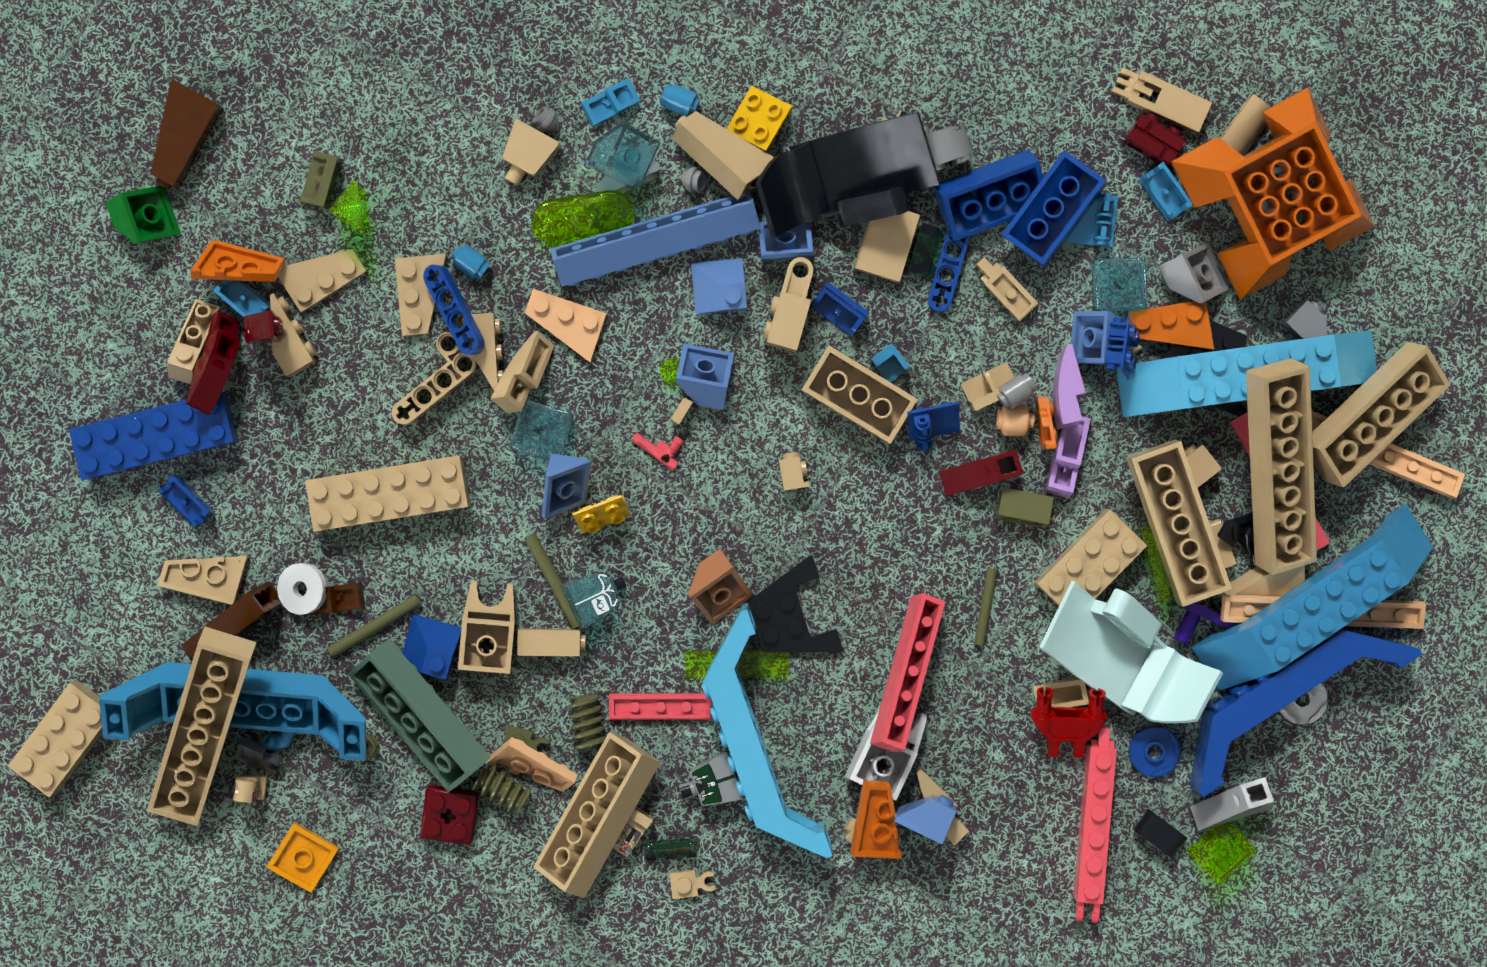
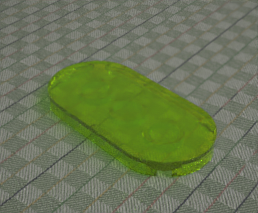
M613 190L551 199L535 208L531 216V228L534 236L539 241L541 239L546 242V245L558 247L632 225L635 218L634 207L626 195Z

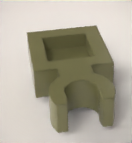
M508 725L503 744L513 737L524 741L527 746L540 752L537 749L538 744H549V740L544 737L537 738L536 740L531 739L533 731Z

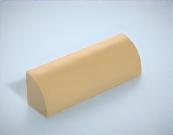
M1255 94L1251 95L1220 139L1242 156H1245L1267 125L1261 112L1270 107Z

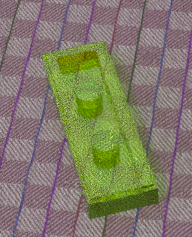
M1150 526L1137 527L1140 539L1147 545L1143 551L1157 602L1171 601L1161 559Z

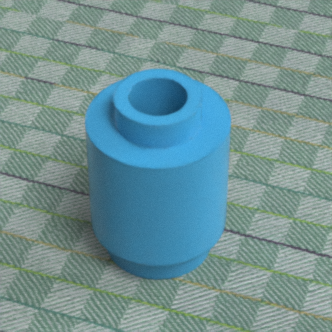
M667 84L662 93L660 103L665 105L666 109L688 117L690 113H694L697 110L700 100L696 99V92L677 84L673 86Z
M467 244L463 248L458 246L451 256V259L454 260L452 266L471 279L476 278L480 280L490 266L485 256Z

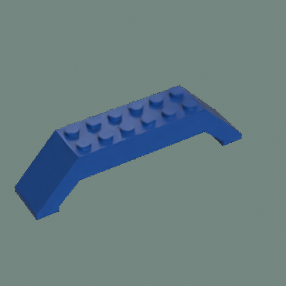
M1341 628L1279 671L1230 687L1228 689L1229 694L1222 698L1220 696L1213 698L1207 703L1208 707L1202 712L1190 786L1200 796L1205 797L1225 784L1222 774L1230 742L1360 657L1384 660L1387 664L1402 668L1423 653L1416 647Z

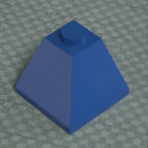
M413 614L402 653L411 664L416 666L418 672L446 680L450 677L461 638L462 627Z

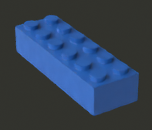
M223 391L209 415L186 405V400L68 429L81 480H91L239 442L227 392Z

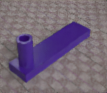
M1195 602L1184 607L1180 606L1186 612L1174 638L1188 644L1200 617L1226 629L1241 623L1223 622L1220 620V613Z

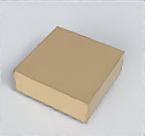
M683 398L671 417L672 421L680 425L693 402Z

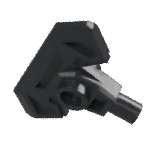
M1253 512L1226 520L1218 533V537L1232 547L1241 538L1244 552L1249 555L1250 566H1256Z

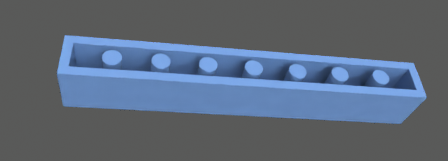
M749 192L739 200L732 195L551 248V254L561 287L566 285L574 286L583 280L590 278L598 279L607 273L625 271L631 266L641 263L649 264L665 256L673 257L682 251L696 250L704 247L706 244L727 241L733 236L740 234L748 235L757 229H761L753 198Z

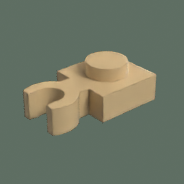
M695 869L669 873L673 899L698 896L699 888L705 891L716 889L715 885H707L704 881L706 877L714 876V871H705L701 876H696Z

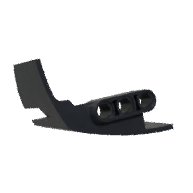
M919 112L789 147L790 151L777 154L766 165L756 182L772 238L798 225L834 215L838 216L840 226L844 227L903 214L910 210L905 193L941 184Z

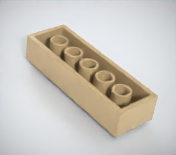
M1407 342L1312 432L1313 464L1324 482L1344 488L1450 386L1449 381L1428 346Z
M1172 440L1127 456L1126 459L1176 603L1184 607L1231 590L1232 587L1182 442Z
M462 455L305 480L313 532L471 506Z
M609 732L533 868L564 892L585 898L661 761L629 739Z

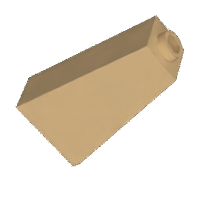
M697 111L688 117L682 116L675 124L676 130L672 139L737 200L757 187L756 182L766 165L774 158Z

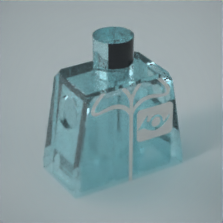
M605 572L584 576L560 584L580 629L590 626L617 607L619 602L615 594L627 589L622 576L619 575L608 580Z

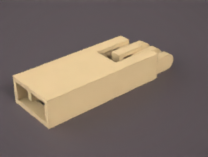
M1125 68L1121 69L1120 74L1129 77L1128 81L1118 77L1116 83L1123 86L1124 89L1113 87L1112 93L1127 99L1126 103L1194 134L1199 133L1212 102L1144 71L1137 74ZM1153 91L1159 93L1155 104L1139 97L1140 93H1144L1148 97L1151 96Z

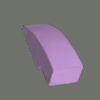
M1072 344L1066 345L1061 350L1054 374L1052 400L1057 430L1077 426L1083 420L1077 399H1080L1086 392Z
M1082 416L1083 420L1077 426L1060 429L1056 443L1057 448L1054 450L1044 493L1067 499L1073 494L1091 418Z

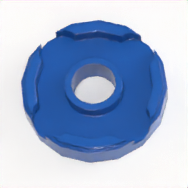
M1155 725L1143 727L1137 731L1130 740L1128 748L1129 759L1134 768L1143 775L1150 777L1165 776L1175 768L1181 753L1179 742L1175 735L1166 728ZM1153 744L1161 747V754L1155 759L1150 758L1147 753L1148 748Z

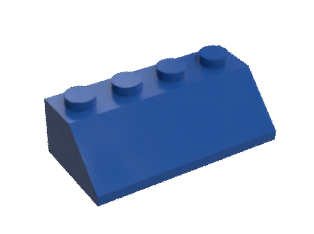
M1029 150L942 181L940 185L933 186L939 211L952 240L957 241L1011 221L1041 182L1043 174L1040 161Z
M1063 150L1001 235L1024 254L1046 268L1107 186L1106 179Z

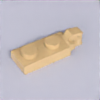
M985 257L976 263L975 266L984 274L980 278L984 283L983 285L1018 322L1039 304L1004 266L1001 267L998 263L992 266Z

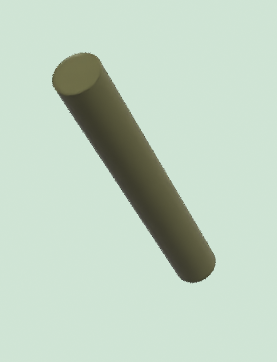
M987 568L974 640L976 645L984 646L997 569Z

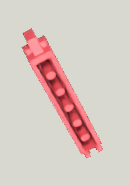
M1104 726L1096 734V739H1091L1090 744H1087L1074 882L1076 921H1082L1084 917V903H1092L1090 917L1092 922L1096 923L1099 921L1100 904H1103L1117 754V749L1114 747L1115 742L1109 741L1110 728Z

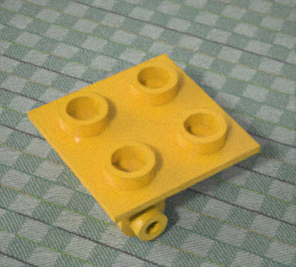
M751 86L726 129L765 152L771 148V143L775 136H778V131L782 129V125L787 116L791 114L790 111L793 106Z
M615 495L607 498L606 501L601 500V503H593V506L589 505L572 513L582 533L597 532L604 525L610 523L618 524L623 522L626 517L631 516L623 495Z

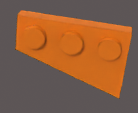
M212 239L191 269L190 274L191 279L275 282L285 267V258Z
M1196 301L1128 312L1133 324L1137 327L1136 332L1140 333L1139 340L1214 351L1206 301L1201 304Z
M863 780L850 849L853 857L902 859L898 844V829L894 822L895 809L892 789L889 782Z

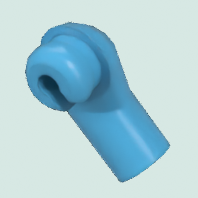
M280 732L266 735L262 740V744L270 751L289 747L296 733Z

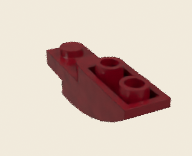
M219 310L212 315L203 355L196 361L186 400V405L206 415L211 414L222 393L241 340L237 337L240 321Z

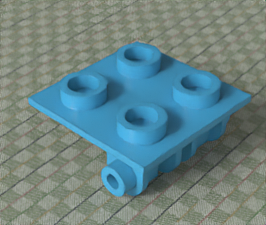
M1111 193L1100 194L1065 242L1113 248L1118 196H1113Z

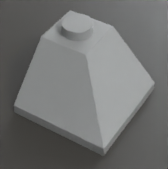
M1209 242L1159 265L1162 278L1170 290L1200 304L1231 289Z

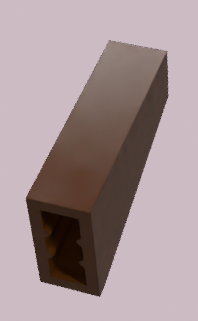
M174 79L170 83L150 173L157 177L155 183L170 190L171 186L177 189L180 188L223 110V107Z
M268 581L247 592L205 627L240 636L282 604L278 598V592L271 582ZM204 627L182 644L187 656L192 661Z

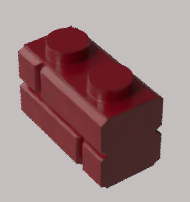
M1141 113L1129 130L1123 143L1157 164L1164 162L1167 168L1172 165L1171 161L1175 160L1186 142L1181 137L1183 133L1172 126H1169L1167 129L1159 124L1161 120L1151 113L1146 115Z

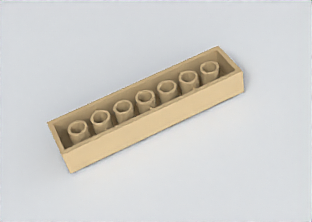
M1292 358L1246 370L1255 565L1272 575L1317 562L1310 366Z
M204 626L147 812L198 826L256 642Z

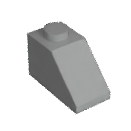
M1303 301L1281 323L1297 340L1327 335V318L1322 314L1324 312L1322 307L1315 301Z

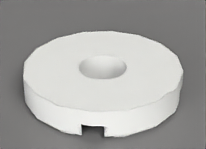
M305 563L293 564L286 568L279 577L277 585L278 598L283 607L291 613L297 615L313 613L322 606L326 599V579L322 572L314 565ZM301 582L305 583L307 587L304 596L298 591V586Z
M1321 683L1307 692L1309 695L1307 705L1298 706L1294 700L1279 710L1284 718L1295 724L1313 723L1323 715L1327 708V691L1324 685Z

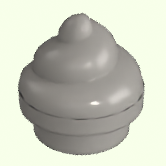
M543 106L535 114L532 123L536 125L535 128L540 132L558 131L559 123L555 110Z
M691 167L688 171L683 172L679 179L688 192H702L707 183V174L698 167Z

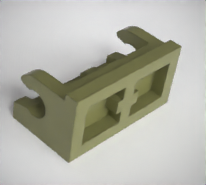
M313 151L300 202L328 210L341 163L340 158Z
M1003 487L999 495L995 519L1046 529L1050 523L1054 497Z

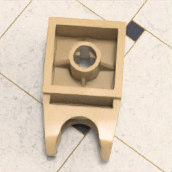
M798 257L790 262L780 296H774L770 309V313L774 314L773 321H767L763 338H767V345L795 353L798 349L811 300L807 299L806 296L813 275V266L806 258ZM799 265L803 266L807 270V275L799 278L794 275L793 268Z
M471 580L462 617L458 670L510 674L515 625L513 583H507V589L501 603L497 606L489 607L481 603L478 597L477 581ZM484 638H489L490 643L494 644V649H489L487 654L483 653L482 648H479V643L484 642Z

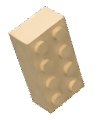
M829 345L801 389L805 394L888 444L892 443L907 418V412L912 410L918 400Z
M1105 509L1034 583L1058 607L1071 581H1075L1096 599L1147 545L1110 509Z
M78 680L70 682L8 767L48 797L57 794L103 733L99 704L100 696Z

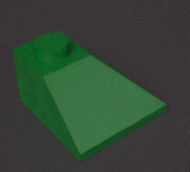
M163 186L123 192L106 202L114 228L135 244L181 234L168 194Z

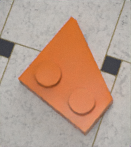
M1048 396L1035 398L1040 449L1057 448V433L1052 422V417H1054L1053 402H1049Z

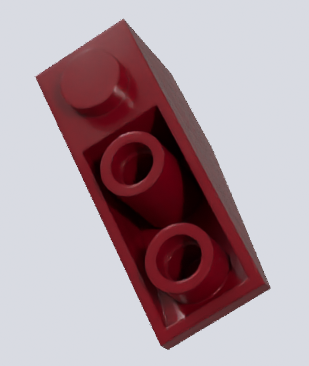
M273 310L244 316L245 340L247 344L279 342V336H284L283 320Z
M1016 449L939 472L946 496L1024 474Z

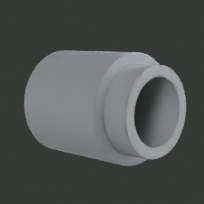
M1027 373L1023 375L1018 374L998 388L1000 393L997 397L1005 408L1009 406L1013 410L1034 396L1033 393L1037 391V387Z

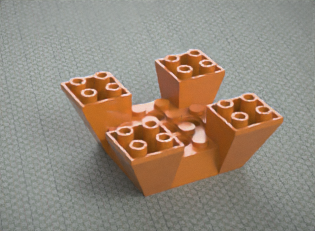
M1305 88L1261 112L1274 140L1245 156H1242L1219 137H1215L1171 161L1194 208L1227 198L1246 235L1245 239L1217 253L1239 300L1285 276L1293 253L1323 238L1328 250L1331 251L1375 226L1354 181L1351 180L1346 183L1328 146L1331 133L1309 88ZM1275 164L1280 168V173L1277 177L1273 173ZM1310 175L1314 178V184L1311 188L1308 185ZM1287 188L1291 190L1289 200L1285 198V190ZM1264 200H1266L1269 205L1266 213H1264L1262 210V203ZM1299 211L1303 215L1300 224L1296 220V215Z

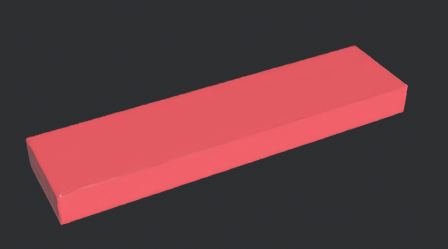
M704 693L609 694V720H712L710 710L712 708L711 697L706 698Z

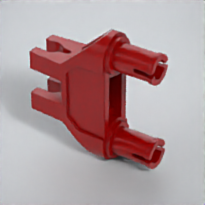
M1043 687L1037 689L1036 706L1031 710V719L1039 731L1047 738L1046 748H1048V757H1058L1060 741L1071 742L1073 758H1084L1086 741L1097 734L1107 720V713L1103 709L1106 692L1103 689L1098 688L1097 696H1095V688L1089 691L1087 708L1051 707L1053 690L1046 687L1044 696Z

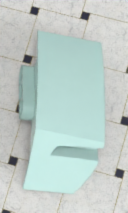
M1071 581L1039 646L1069 672L1092 689L1095 688L1096 692H1098V688L1103 689L1106 692L1105 698L1133 716L1138 712L1152 722L1166 724L1198 722L1223 675L1222 671L1190 660L1163 643L1157 637L1162 624L1130 594L1114 589L1106 603L1096 600L1075 581Z

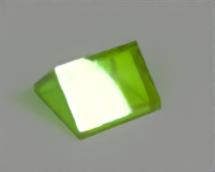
M352 181L329 211L364 238H371L365 186L358 181Z
M1230 822L1212 827L1187 850V853L1219 886L1258 852Z

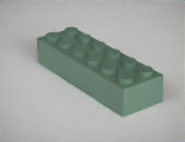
M390 638L368 654L348 673L351 679L448 793L491 758L486 753L485 748L470 734L468 728L453 714L451 708L437 695L433 686L426 682L416 666L409 662L399 646L394 644Z

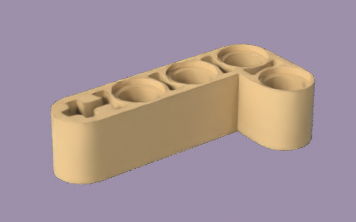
M451 332L440 334L436 341L437 349L446 359L447 363L394 405L392 417L397 423L403 425L414 423L477 371L478 364L473 355L463 354L457 344L452 351L444 350L443 342L446 338L453 337ZM464 357H469L472 361V367L467 372H463L459 367L460 360ZM448 373L452 378V383L447 388H443L439 384L440 376ZM423 390H429L432 395L431 401L427 404H422L419 400V394ZM411 399L413 400L416 406L421 408V410L419 411L417 410V408H413L412 410H410L408 412V415L410 416L409 419L404 417L400 418V415L402 414V411L400 409L402 407L408 409L413 405V403L410 402Z

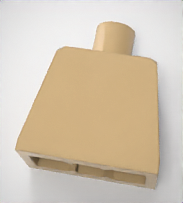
M516 119L502 156L505 162L512 165L505 179L518 186L525 173L536 178L560 149V142Z

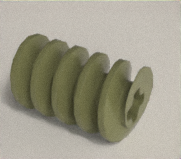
M587 694L567 698L574 700V703L568 705L567 708L576 711V713L569 716V719L577 720V723L571 726V729L579 731L572 739L581 742L574 747V750L601 746L600 743L605 740L606 736L599 735L598 733L604 730V726L596 723L603 718L601 715L594 714L601 709V706L593 704V702L599 699V695Z
M495 765L489 769L485 767L472 790L476 791L482 787L480 796L484 797L490 792V802L499 798V808L508 804L507 813H511L516 809L517 815L530 795L531 788L528 787L522 792V782L513 786L514 777L511 776L504 780L505 771H501L496 775Z

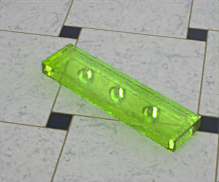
M685 651V677H705L706 671L717 651ZM742 651L737 662L741 677H788V652Z

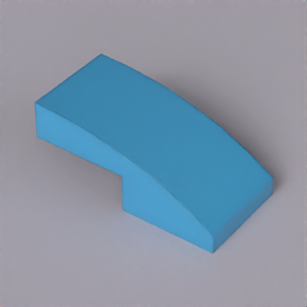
M629 78L606 88L604 92L583 101L580 105L591 126L595 127L629 109L641 100Z

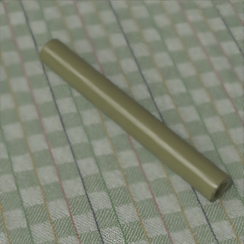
M534 532L525 537L526 544L572 629L582 625L584 622L536 533Z
M416 594L328 646L329 654L332 658L337 657L422 606L420 599Z

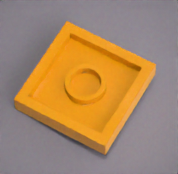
M294 821L266 868L312 893L339 847Z

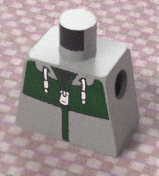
M727 750L690 769L693 781L679 785L684 800L698 795L701 805L707 806L743 799L736 785V774L731 771Z

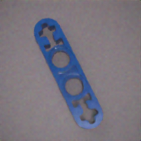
M947 230L928 296L929 307L935 312L947 310L952 302L970 236L965 237L964 243L960 240L953 241L949 239L950 234ZM952 243L959 245L961 248L960 256L957 258L949 257L946 252L948 245ZM949 268L953 271L954 279L951 282L944 283L941 281L939 273L942 269ZM936 283L942 287H951V291L945 290L943 299L947 300V303L942 304L940 307H936V302L932 300L933 296L937 297L940 292V288H935Z
M429 265L423 273L424 282L459 350L465 355L480 354L485 346L484 338L449 270L443 265ZM435 272H439L440 274L437 277L438 281H434V278L436 277ZM448 291L453 296V301L449 306L444 303V295ZM458 314H462L464 317V324L461 328H458L455 324V318ZM470 339H474V342L472 343L473 348H469L468 346L471 343Z

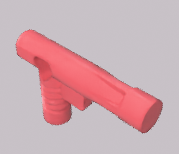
M636 433L631 440L672 471L679 463L673 457L676 454L675 452L684 443V440L677 435L670 445L659 441L655 446L639 433ZM669 454V462L666 463L661 457Z

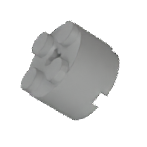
M963 122L957 124L958 129H955V126H949L926 134L937 171L946 168L945 163L953 160V163L958 164L971 159L970 153L973 150Z

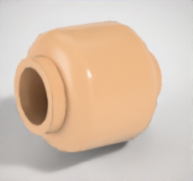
M1020 404L1013 410L1009 406L1007 408L1002 406V409L997 410L996 428L1001 430L1003 436L1024 437L1028 434L1029 428H1034L1035 415L1030 413L1027 404Z

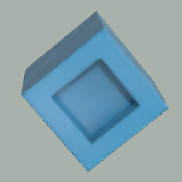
M892 343L870 359L882 377L890 383L910 369Z

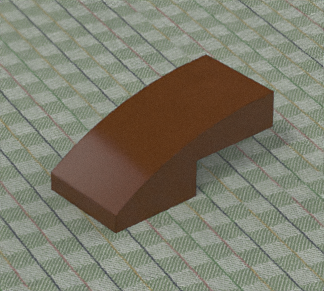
M362 582L325 587L326 599L318 610L309 615L365 608Z

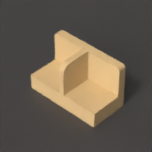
M1003 363L963 382L961 387L973 412L999 401L997 397L1000 393L998 388L1014 378L1008 363Z

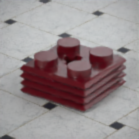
M428 786L425 792L420 838L470 845L473 841L479 793L461 789H452L448 793L444 787ZM448 809H451L452 814L456 815V818H452L450 822L446 821L447 818L443 816V813H446Z

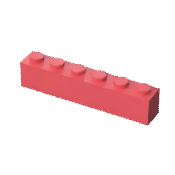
M924 593L910 598L870 741L871 745L891 752L905 750L946 601Z

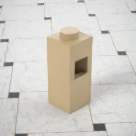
M519 628L517 656L580 657L581 650H586V635H581L582 629Z

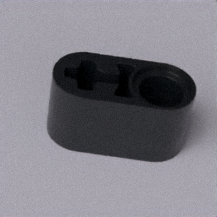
M1147 809L1133 828L1134 831L1172 859L1188 839L1150 809Z

